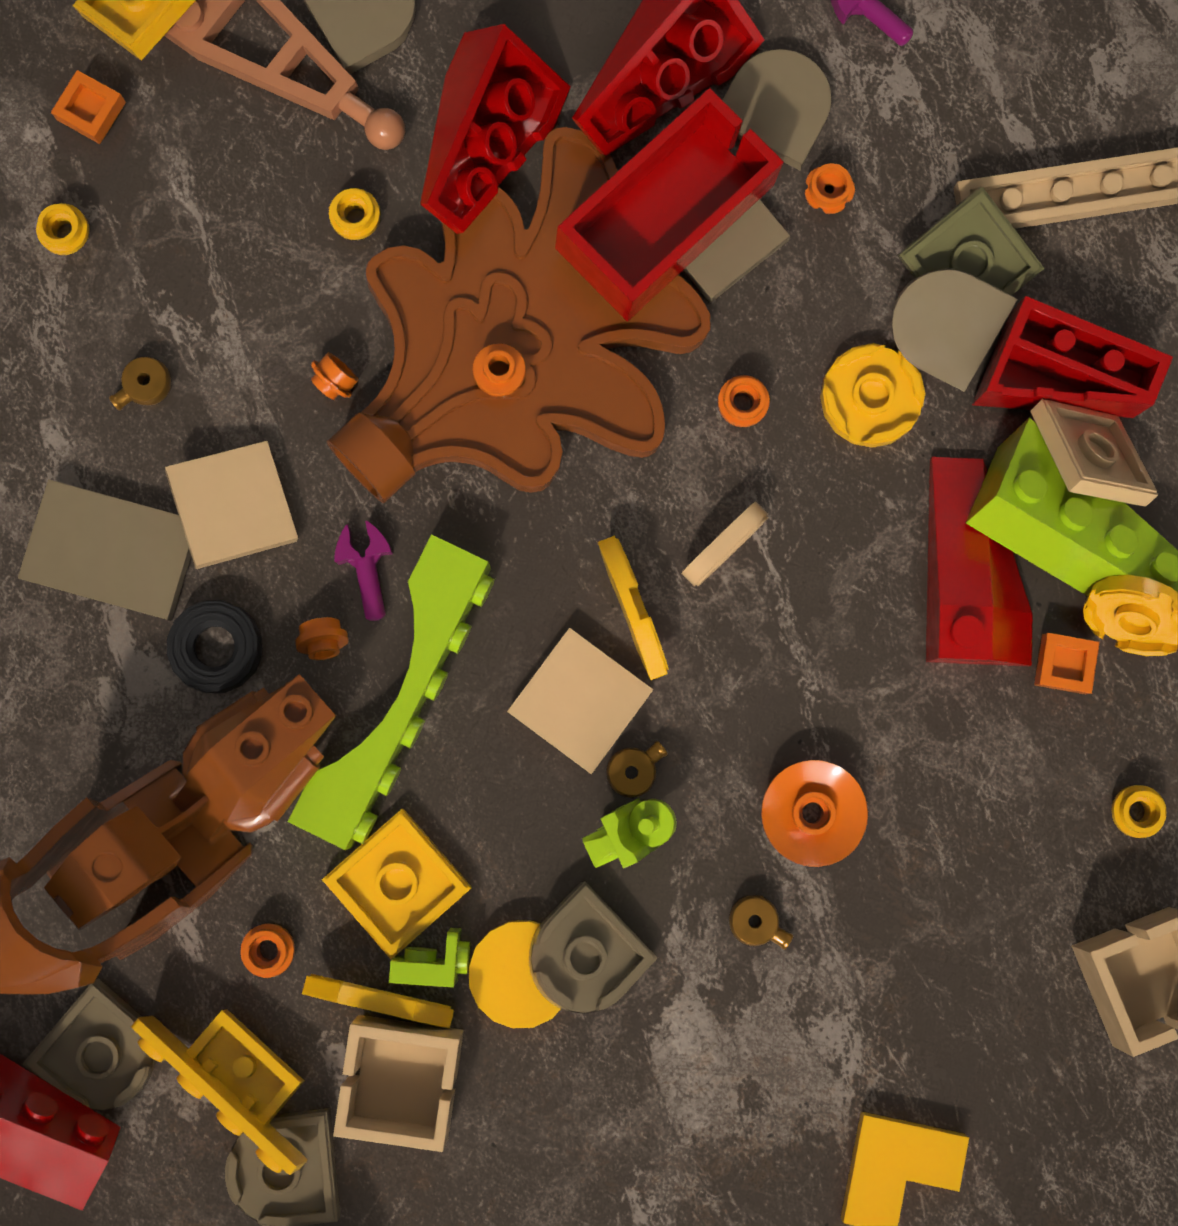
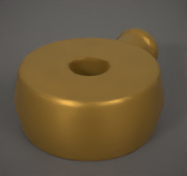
M150 357L136 358L129 362L123 370L121 378L123 388L114 395L109 396V399L118 411L122 410L131 401L140 405L157 404L164 400L170 391V373L167 367L157 359ZM150 377L149 383L143 385L144 379Z
M656 741L646 751L638 748H625L618 751L612 756L607 766V779L610 786L616 793L624 797L633 798L645 794L651 789L656 779L655 763L664 756H667V751L659 741ZM629 766L635 767L638 771L634 779H629L625 775V770Z
M746 896L740 899L730 912V929L733 935L746 945L759 946L771 940L785 950L793 939V934L779 927V915L775 906L762 896ZM752 915H758L760 918L759 924L756 926L749 925V918Z

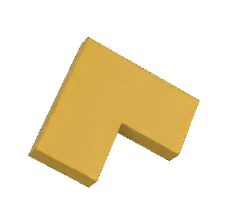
M861 1112L840 1219L844 1224L853 1226H898L906 1180L959 1192L969 1137L964 1133Z

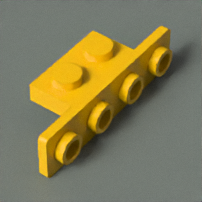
M221 1010L190 1048L182 1043L154 1016L138 1017L131 1025V1028L140 1036V1039L137 1041L140 1048L154 1060L162 1062L165 1059L180 1073L176 1077L178 1083L189 1094L198 1099L205 1096L218 1108L219 1111L216 1113V1117L226 1129L237 1136H240L242 1133L248 1136L258 1146V1149L255 1151L257 1157L268 1168L276 1173L284 1170L287 1174L291 1175L301 1169L306 1163L307 1158L270 1124V1121L305 1080L229 1010Z

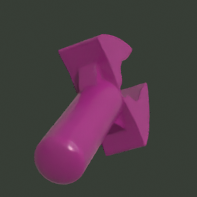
M831 0L834 12L842 24H845L851 15H864L899 46L907 44L913 36V29L879 0Z
M365 521L370 545L365 550V557H362L353 548L351 528L345 525L336 545L334 561L338 565L350 563L356 568L365 618L369 621L380 620L385 617L386 613L376 565L382 555L393 554L392 548L380 531L370 522Z

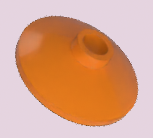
M808 760L790 765L774 777L763 797L761 818L768 840L782 856L803 866L822 867L841 861L855 850L866 830L868 808L860 785L850 773L830 762ZM813 802L820 807L821 816L818 821L808 823L803 818L802 812L805 805Z

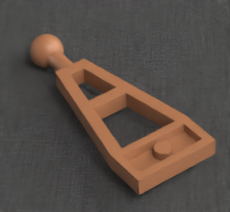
M196 0L164 35L197 60L332 120H335L343 111L365 127L367 139L378 149H393L404 139L405 123L400 114L390 108L375 110L355 95L359 90L356 80L280 0H256L290 36L266 68L212 44L245 0ZM306 54L335 83L326 95L288 78Z

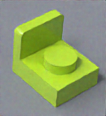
M450 928L448 930L445 959L437 958L436 949L422 947L405 948L404 956L396 955L390 961L389 983L454 988L458 982V974H468L470 942L461 941L462 928Z

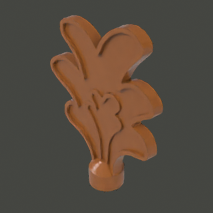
M560 127L549 132L545 138L540 194L536 211L527 230L524 229L521 214L513 200L498 187V194L464 233L456 234L441 222L445 241L444 262L437 263L422 250L404 245L387 248L373 256L368 262L366 268L368 288L390 324L394 336V360L389 377L377 397L361 413L353 416L326 442L345 468L380 502L385 503L415 475V472L431 465L447 462L478 466L520 491L529 493L543 491L558 474L563 453L560 436L556 430L580 434L613 451L633 457H648L659 448L664 437L665 419L663 407L655 388L648 378L633 364L608 349L634 346L674 354L691 353L702 345L709 334L710 313L699 294L688 282L678 275L627 322L555 249L557 226L618 172L611 155L605 156L600 154L583 131ZM492 344H506L515 348L521 354L525 362V378L522 385L515 392L506 396H492L478 387L473 377V363L475 357L483 348ZM497 361L491 364L489 370L494 375L500 376L507 373L509 367L506 363Z

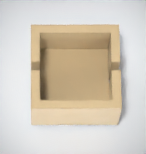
M1167 907L1125 924L1128 932L1115 928L1072 945L1112 1046L1132 1057L1178 1039L1175 1030L1178 1029V909ZM1163 1017L1166 1024L1157 1021V1019Z
M358 1015L349 1027L342 1074L349 1076L340 1087L333 1136L443 1152L449 1138L455 1089L453 1087L458 1075L464 1030ZM360 1068V1075H355Z

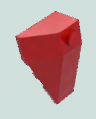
M642 0L572 119L600 154L607 156L652 128L657 118L673 108H684L695 101L694 95L712 84L719 86L732 78L765 39L739 0Z
M505 24L465 32L445 75L420 205L456 234L465 232L498 194V185L511 171H518L527 160L525 154L537 141H544L549 132L553 130L571 88Z
M931 457L929 476L926 662L1032 666V611L1013 551L966 524L987 474L984 460L976 458Z

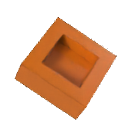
M77 70L52 109L51 114L57 121L101 144L126 101L120 93Z
M1053 633L1042 634L1034 685L1085 695L1092 694L1100 642Z

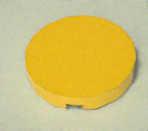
M871 343L853 347L835 360L823 379L820 399L824 417L836 434L852 444L873 448L892 444L912 429L920 416L921 408L924 404L925 390L921 373L906 360L900 351L895 352L892 349L885 348V345Z
M1134 575L1108 576L1093 585L1085 600L1083 613L1085 622L1096 636L1104 639L1106 634L1110 638L1117 640L1115 647L1127 653L1142 656H1164L1177 651V591L1151 578Z
M531 920L508 921L491 929L475 947L468 967L469 988L478 1008L492 1021L513 1029L534 1028L553 1019L561 1010L543 997L532 979L529 967V950L532 938L540 923Z

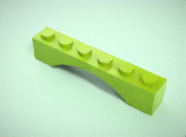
M431 534L408 580L414 611V642L409 669L399 695L383 721L359 746L338 761L318 770L305 786L287 822L343 850L353 848L356 841L361 844L365 843L378 817L371 810L379 794L388 796L400 774L401 767L394 763L403 745L411 749L416 742L425 722L418 715L427 698L433 701L437 699L448 676V672L441 669L450 651L458 654L470 633L472 626L465 623L472 606L476 604L482 607L492 589L495 579L488 576L491 570L488 561Z

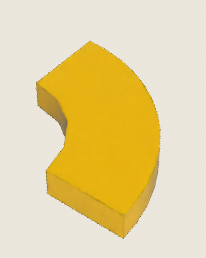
M612 536L597 542L610 582L650 680L668 674L667 670L669 668L651 616H648L638 590L637 580L619 539Z
M315 974L306 975L302 991L303 995L449 1029L454 1010L448 1005Z

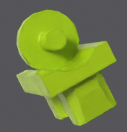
M637 798L600 818L604 826L583 837L582 840L595 868L619 858L624 869L639 862L671 839L676 830L677 821L674 811L664 801L652 798L641 802Z

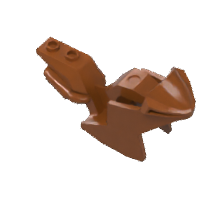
M300 674L270 694L264 687L257 692L251 691L196 727L197 732L192 735L183 751L182 763L169 760L102 802L86 797L54 825L18 863L10 857L0 860V994H51L94 983L103 967L101 965L102 962L115 956L122 960L158 939L210 899L252 855L253 845L249 843L244 847L230 830L253 832L269 825L274 820L278 822L321 767L319 763L324 756L314 745L336 717ZM180 766H182V774H183V776H182L181 773L177 770ZM176 865L196 887L183 899L171 896L141 919L107 940L76 952L57 949L38 940L23 927L12 905V900L15 896L30 889L47 873L50 880L44 886L45 891L80 931L134 897L149 884L168 875Z

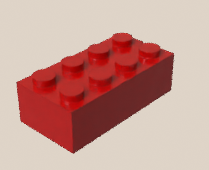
M710 88L557 226L555 249L627 322L774 186L784 163L751 128L743 135L736 156L730 152L736 143L743 120Z

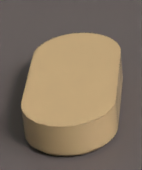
M755 501L707 546L681 574L694 587L696 585L700 586L767 521L769 514Z

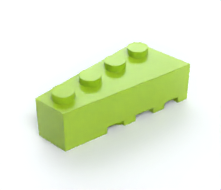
M1030 417L997 448L966 524L1086 596L1096 582L1108 576L1117 575L1151 578L1170 586L1178 592V550L1126 503L1069 492L1037 424Z

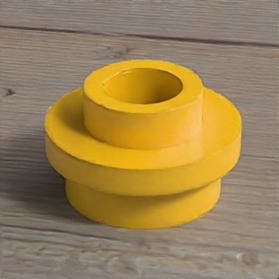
M350 188L340 192L334 197L329 207V219L332 227L340 236L346 239H364L376 230L380 222V208L376 199L363 189ZM351 210H362L364 212L362 220L356 223L349 222L347 215Z
M66 203L53 204L46 207L40 213L37 220L36 233L39 241L47 250L57 255H69L80 250L86 243L89 236V224L85 215L75 206ZM64 224H71V232L64 238H58V229Z
M1133 785L1121 790L1116 795L1111 810L1112 818L1117 828L1127 836L1134 838H1147L1156 834L1164 825L1167 814L1165 802L1160 794L1154 789L1143 785ZM1137 801L1143 805L1145 810L1143 818L1139 821L1133 820L1130 815V807Z

